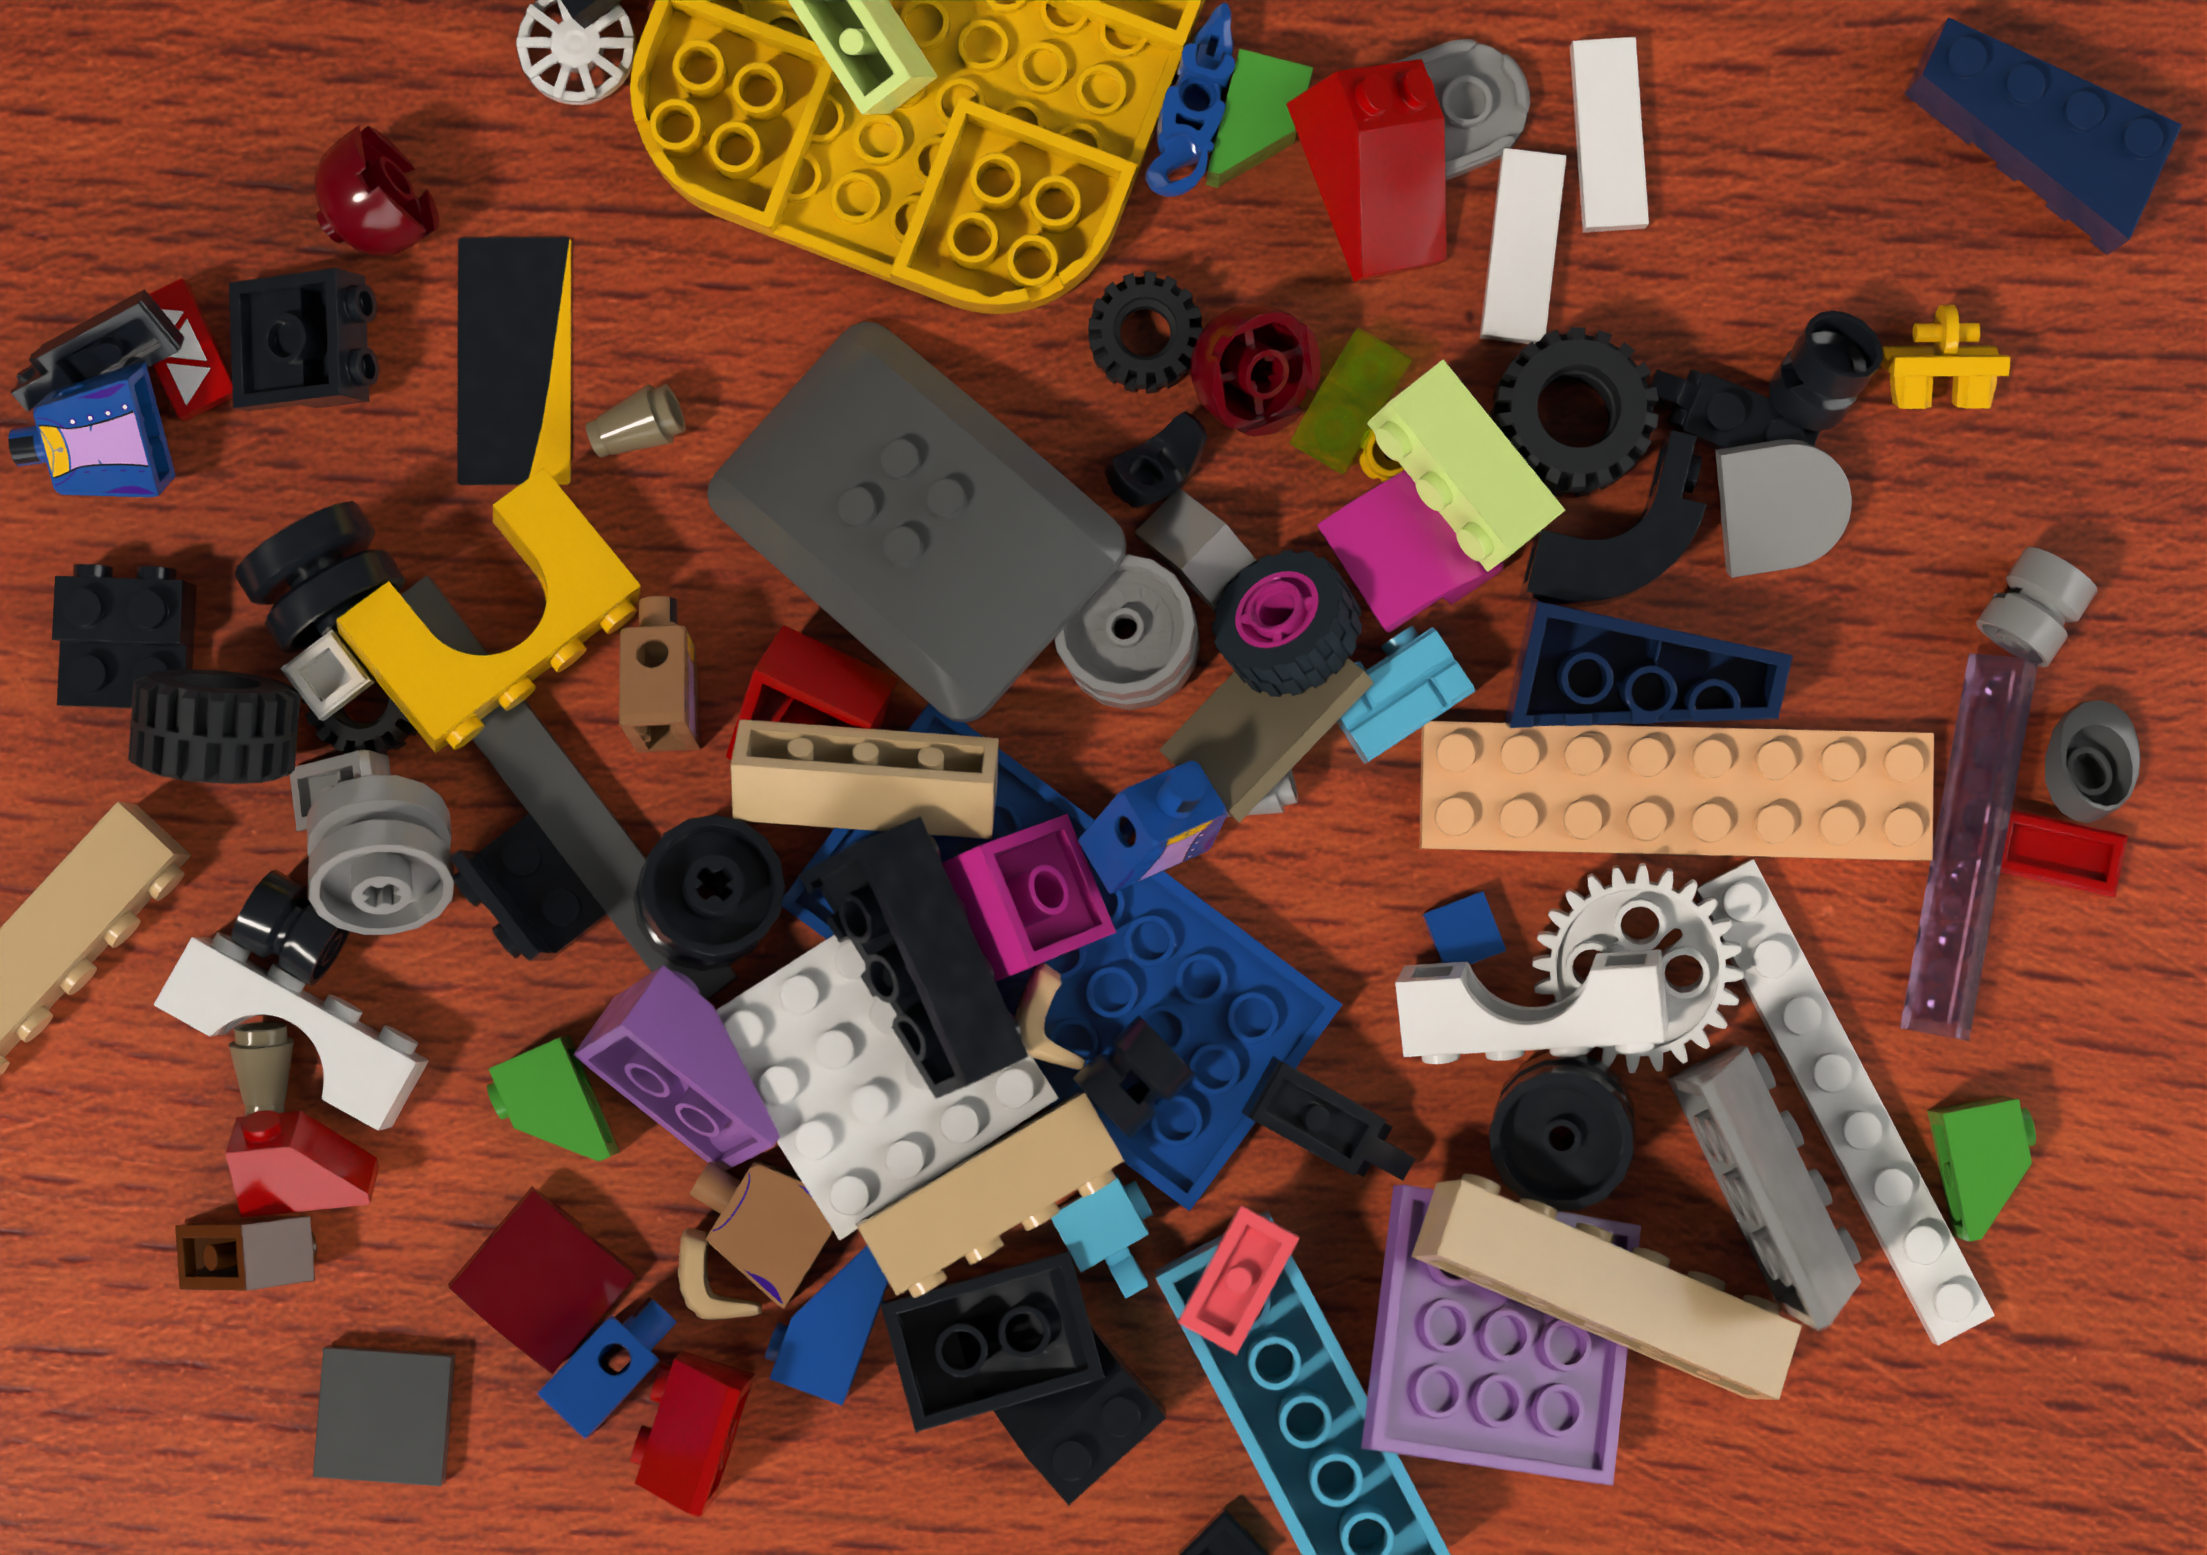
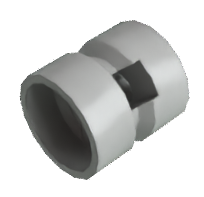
M2029 546L2023 550L2006 576V581L2010 588L2008 593H1995L1976 621V624L1985 636L2007 652L2033 665L2047 667L2068 637L2064 623L2079 621L2098 591L2097 586L2090 578L2067 561L2040 548Z

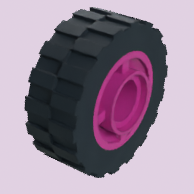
M1293 550L1281 551V554L1271 556L1269 554L1264 556L1251 567L1248 565L1240 571V575L1233 582L1230 581L1223 590L1225 594L1221 601H1217L1214 610L1216 618L1215 621H1212V632L1217 638L1214 641L1217 649L1241 680L1247 683L1252 690L1260 694L1264 691L1273 697H1281L1282 694H1291L1292 696L1302 694L1308 688L1313 686L1317 688L1324 684L1325 679L1333 673L1336 675L1344 667L1343 662L1349 655L1352 656L1357 647L1355 641L1357 636L1361 635L1362 624L1359 621V616L1362 615L1360 605L1331 563L1324 557H1321V559L1317 558L1313 552L1303 550L1302 553H1295Z

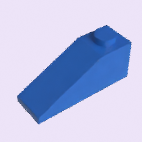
M868 1245L859 1251L792 1316L789 1325L781 1322L777 1323L765 1354V1359L775 1362L769 1379L843 1406L850 1392L889 1284Z

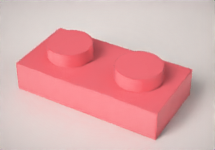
M1240 1204L1180 1314L1178 1323L1236 1355L1297 1244L1299 1236Z

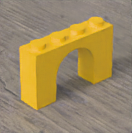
M545 468L539 470L493 504V523L537 576L546 599V608L539 625L521 644L508 651L493 655H471L456 651L443 644L429 631L389 581L336 619L339 636L435 753L448 744L454 750H457L470 742L484 729L485 725L481 722L482 718L500 705L505 711L519 705L536 689L532 682L551 666L556 672L563 671L586 652L587 648L583 642L602 628L607 634L615 632L637 613L634 604L638 602L641 585Z

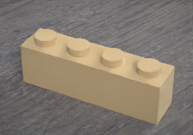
M739 720L731 761L733 819L748 822L886 831L921 816L930 835L992 839L997 796L999 738Z
M1077 1092L972 1154L926 1185L902 1197V1200L899 1198L856 1223V1226L895 1294L899 1295L908 1289L912 1297L916 1298L944 1282L947 1277L942 1269L961 1257L965 1256L969 1264H973L1001 1248L1004 1244L999 1235L1020 1222L1026 1231H1029L1054 1217L1060 1212L1055 1203L1057 1200L1076 1189L1084 1198L1114 1181L1116 1177L1111 1168L1122 1163L1124 1159L1084 1092Z

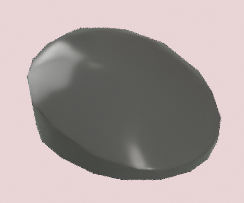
M2102 700L2076 704L2064 713L2054 727L2045 756V783L2054 804L2062 813L2073 820L2089 823L2103 819L2120 808L2131 797L2139 776L2140 749L2134 725L2128 715L2115 704Z

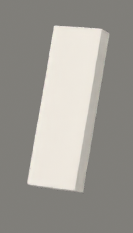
M1636 37L1572 41L1570 57L1583 232L1646 229L1649 225Z
M1503 148L1499 168L1480 339L1521 344L1533 342L1535 344L1546 334L1567 155Z

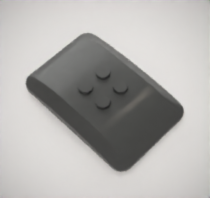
M876 322L854 324L836 339L716 471L709 482L707 492L709 506L724 523L943 716L956 722L966 723L977 720L992 708L1118 568L1125 556L1127 545L1124 532L1110 515L891 331Z

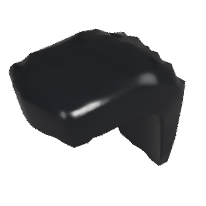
M1184 411L1147 442L1117 454L1105 468L1107 483L1111 487L1112 492L1132 508L1150 505L1177 492L1195 473L1207 440L1204 426L1194 415Z

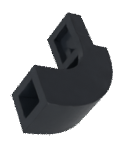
M1671 430L1661 440L1644 510L1636 524L1629 531L1605 540L1579 539L1543 529L1538 532L1533 538L1519 598L1571 608L1597 606L1624 598L1638 591L1674 564L1695 536L1707 505L1682 498L1683 491L1688 493L1694 491L1701 468L1702 456L1693 454L1697 436Z

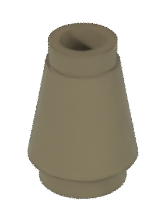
M647 384L599 415L597 419L586 423L588 439L595 453L600 458L610 454L615 455L672 444L674 436L686 430L685 419L679 402L671 388L666 384L657 388Z
M267 1021L236 1026L234 1028L235 1041L230 1042L228 1045L242 1101L245 1105V1116L262 1110H272L277 1113L285 1112L284 1102L286 1101L294 1039L287 1037V1024Z

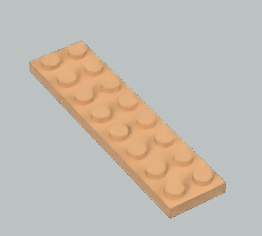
M1430 721L1422 726L1419 849L1933 860L1934 733L1618 725H1562L1509 728L1506 726V723Z

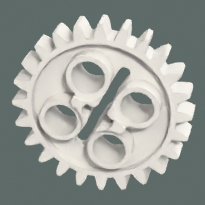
M1640 863L1635 880L1626 881L1618 865L1613 866L1612 884L1603 886L1593 873L1587 875L1590 894L1584 898L1577 891L1568 888L1565 891V895L1572 907L1570 912L1567 913L1556 908H1550L1548 911L1550 919L1559 927L1558 931L1538 932L1537 940L1552 950L1551 954L1533 957V967L1550 972V977L1542 979L1535 984V993L1554 994L1555 999L1548 1005L1562 1001L1573 994L1585 981L1575 972L1573 962L1577 955L1585 950L1594 949L1602 953L1653 950L1671 930L1675 928L1680 929L1682 937L1662 951L1663 972H1665L1668 962L1678 955L1693 956L1700 962L1702 971L1696 982L1682 987L1671 983L1664 974L1668 1014V1029L1664 1043H1654L1653 1049L1641 1053H1620L1615 1050V1045L1598 1047L1603 1049L1602 1063L1607 1067L1613 1063L1617 1054L1626 1055L1629 1073H1635L1640 1056H1649L1657 1072L1662 1071L1663 1053L1670 1050L1683 1064L1688 1062L1684 1043L1691 1039L1705 1049L1710 1047L1708 1037L1703 1028L1706 1024H1710L1714 1027L1725 1029L1728 1024L1723 1015L1717 1010L1718 1005L1731 1006L1738 1005L1739 1002L1736 994L1724 988L1725 982L1738 981L1743 979L1744 976L1742 969L1726 965L1725 962L1726 959L1742 952L1740 943L1721 942L1720 937L1733 927L1731 919L1721 918L1711 921L1709 916L1718 904L1717 899L1712 896L1698 904L1693 901L1698 885L1694 879L1685 883L1679 891L1672 888L1673 870L1670 868H1666L1657 883L1649 881L1645 863ZM1645 907L1656 914L1659 922L1657 929L1652 935L1647 938L1636 939L1624 932L1621 927L1622 917L1630 909ZM1589 1047V1051L1582 1055H1587L1594 1047Z

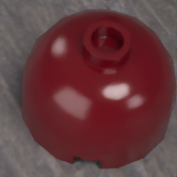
M360 126L355 127L337 140L322 155L315 172V197L320 208L316 213V217L323 231L334 242L341 244L345 241L356 250L376 256L395 255L417 244L438 229L439 214L428 189L419 199L414 193L405 173L416 169L392 141L375 128L367 126L360 131Z
M1257 303L1240 305L1228 309L1213 318L1198 335L1191 354L1190 375L1199 402L1221 424L1253 437L1275 434L1295 422L1304 411L1298 405L1304 399L1307 390L1310 389L1315 392L1320 380L1321 353L1314 333L1292 314Z

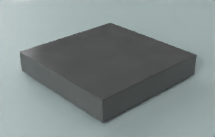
M333 1345L324 1347L313 1477L442 1486L445 1484L456 1354Z

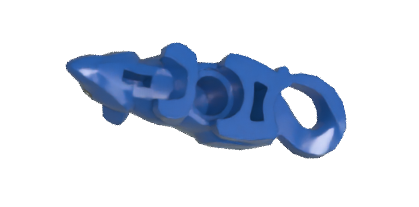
M1223 2L1212 11L1206 23L1195 33L1192 42L1183 48L1181 62L1177 71L1178 80L1175 86L1168 87L1157 124V144L1161 155L1150 164L1145 174V180L1150 189L1164 197L1183 195L1195 188L1205 174L1208 152L1214 149L1213 142L1225 111V104L1221 101L1223 90L1227 89L1230 76L1235 67V60L1232 57L1234 48L1231 32L1232 15L1226 2ZM1198 163L1191 175L1171 182L1168 179V176L1173 172Z

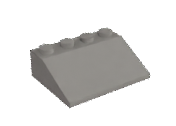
M1734 1045L1667 1077L1776 1304L1785 1313L1817 1330L1830 1325L1861 1283L1853 1266L1861 1262V1257L1846 1228L1842 1226L1835 1229L1825 1208V1206L1832 1204L1833 1200L1822 1176L1816 1168L1807 1171L1797 1148L1804 1145V1139L1792 1115L1788 1110L1779 1113L1768 1091L1776 1087V1082L1764 1057L1760 1052L1751 1055L1746 1046Z

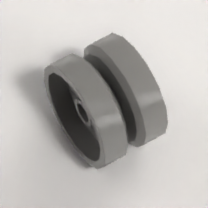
M1125 554L1118 568L1055 636L1056 650L1080 689L1102 705L1125 710L1156 706L1180 691L1196 667L1201 644L1197 617L1191 600L1176 576L1152 559ZM1124 626H1128L1132 632L1137 627L1135 634L1131 638H1118L1117 632Z
M366 775L342 781L320 794L308 810L307 818L309 901L318 916L337 928L363 935H392L419 928L440 916L452 901L454 881L452 879L454 869L453 863L450 860L452 856L450 853V812L441 795L422 782L398 775Z

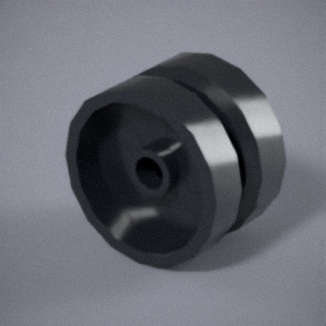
M354 501L331 505L290 524L252 550L236 567L234 576L249 600L257 605H273L266 618L265 625L282 652L289 654L305 650L330 630L338 632L336 619L388 581L397 592L403 588L406 579L391 555L385 550H367L376 531L359 504Z
M719 815L687 819L663 834L647 856L639 872L633 897L637 925L652 949L674 965L699 971L729 967L754 951L780 915L785 893L781 861L766 837L743 821ZM701 887H708L714 890L717 896L714 895L704 900L700 897L698 891Z
M1545 1053L1523 1063L1503 1084L1489 1129L1491 1159L1503 1183L1521 1199L1534 1200L1546 1204L1557 1211L1581 1210L1604 1200L1625 1178L1634 1153V1104L1622 1079L1601 1061L1585 1055L1556 1057L1550 1053ZM1557 1126H1566L1572 1132L1568 1129L1565 1136L1562 1137L1552 1132V1129Z

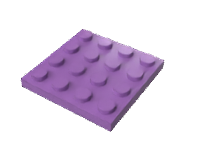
M1394 1185L1361 1448L1602 1485H1613L1628 1348L1413 1258L1412 1254L1434 1190L1409 1185ZM1560 1211L1557 1213L1555 1220L1573 1228L1576 1227L1577 1223H1585L1612 1233L1614 1235L1612 1244L1629 1252H1632L1633 1247H1639L1641 1225Z

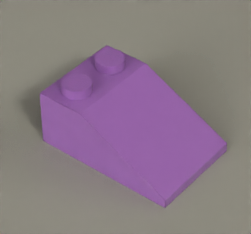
M664 965L615 996L573 1054L574 1057L707 1163L712 1162L725 1171L774 1147L780 1138L714 1006L699 994L698 987L691 979L679 972L670 971Z

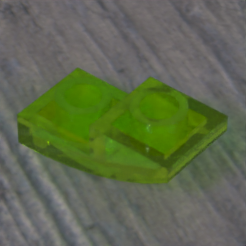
M1357 328L1320 387L1289 444L1340 474H1346L1372 430L1367 422L1390 402L1413 358L1363 329Z

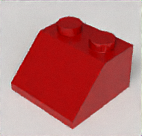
M783 625L754 668L725 758L732 760L739 720L879 730L896 688L898 678Z
M682 1351L674 1358L672 1366L662 1363L650 1395L651 1401L660 1403L653 1427L641 1426L630 1458L631 1463L640 1465L634 1484L683 1512L701 1518L717 1496L755 1374Z

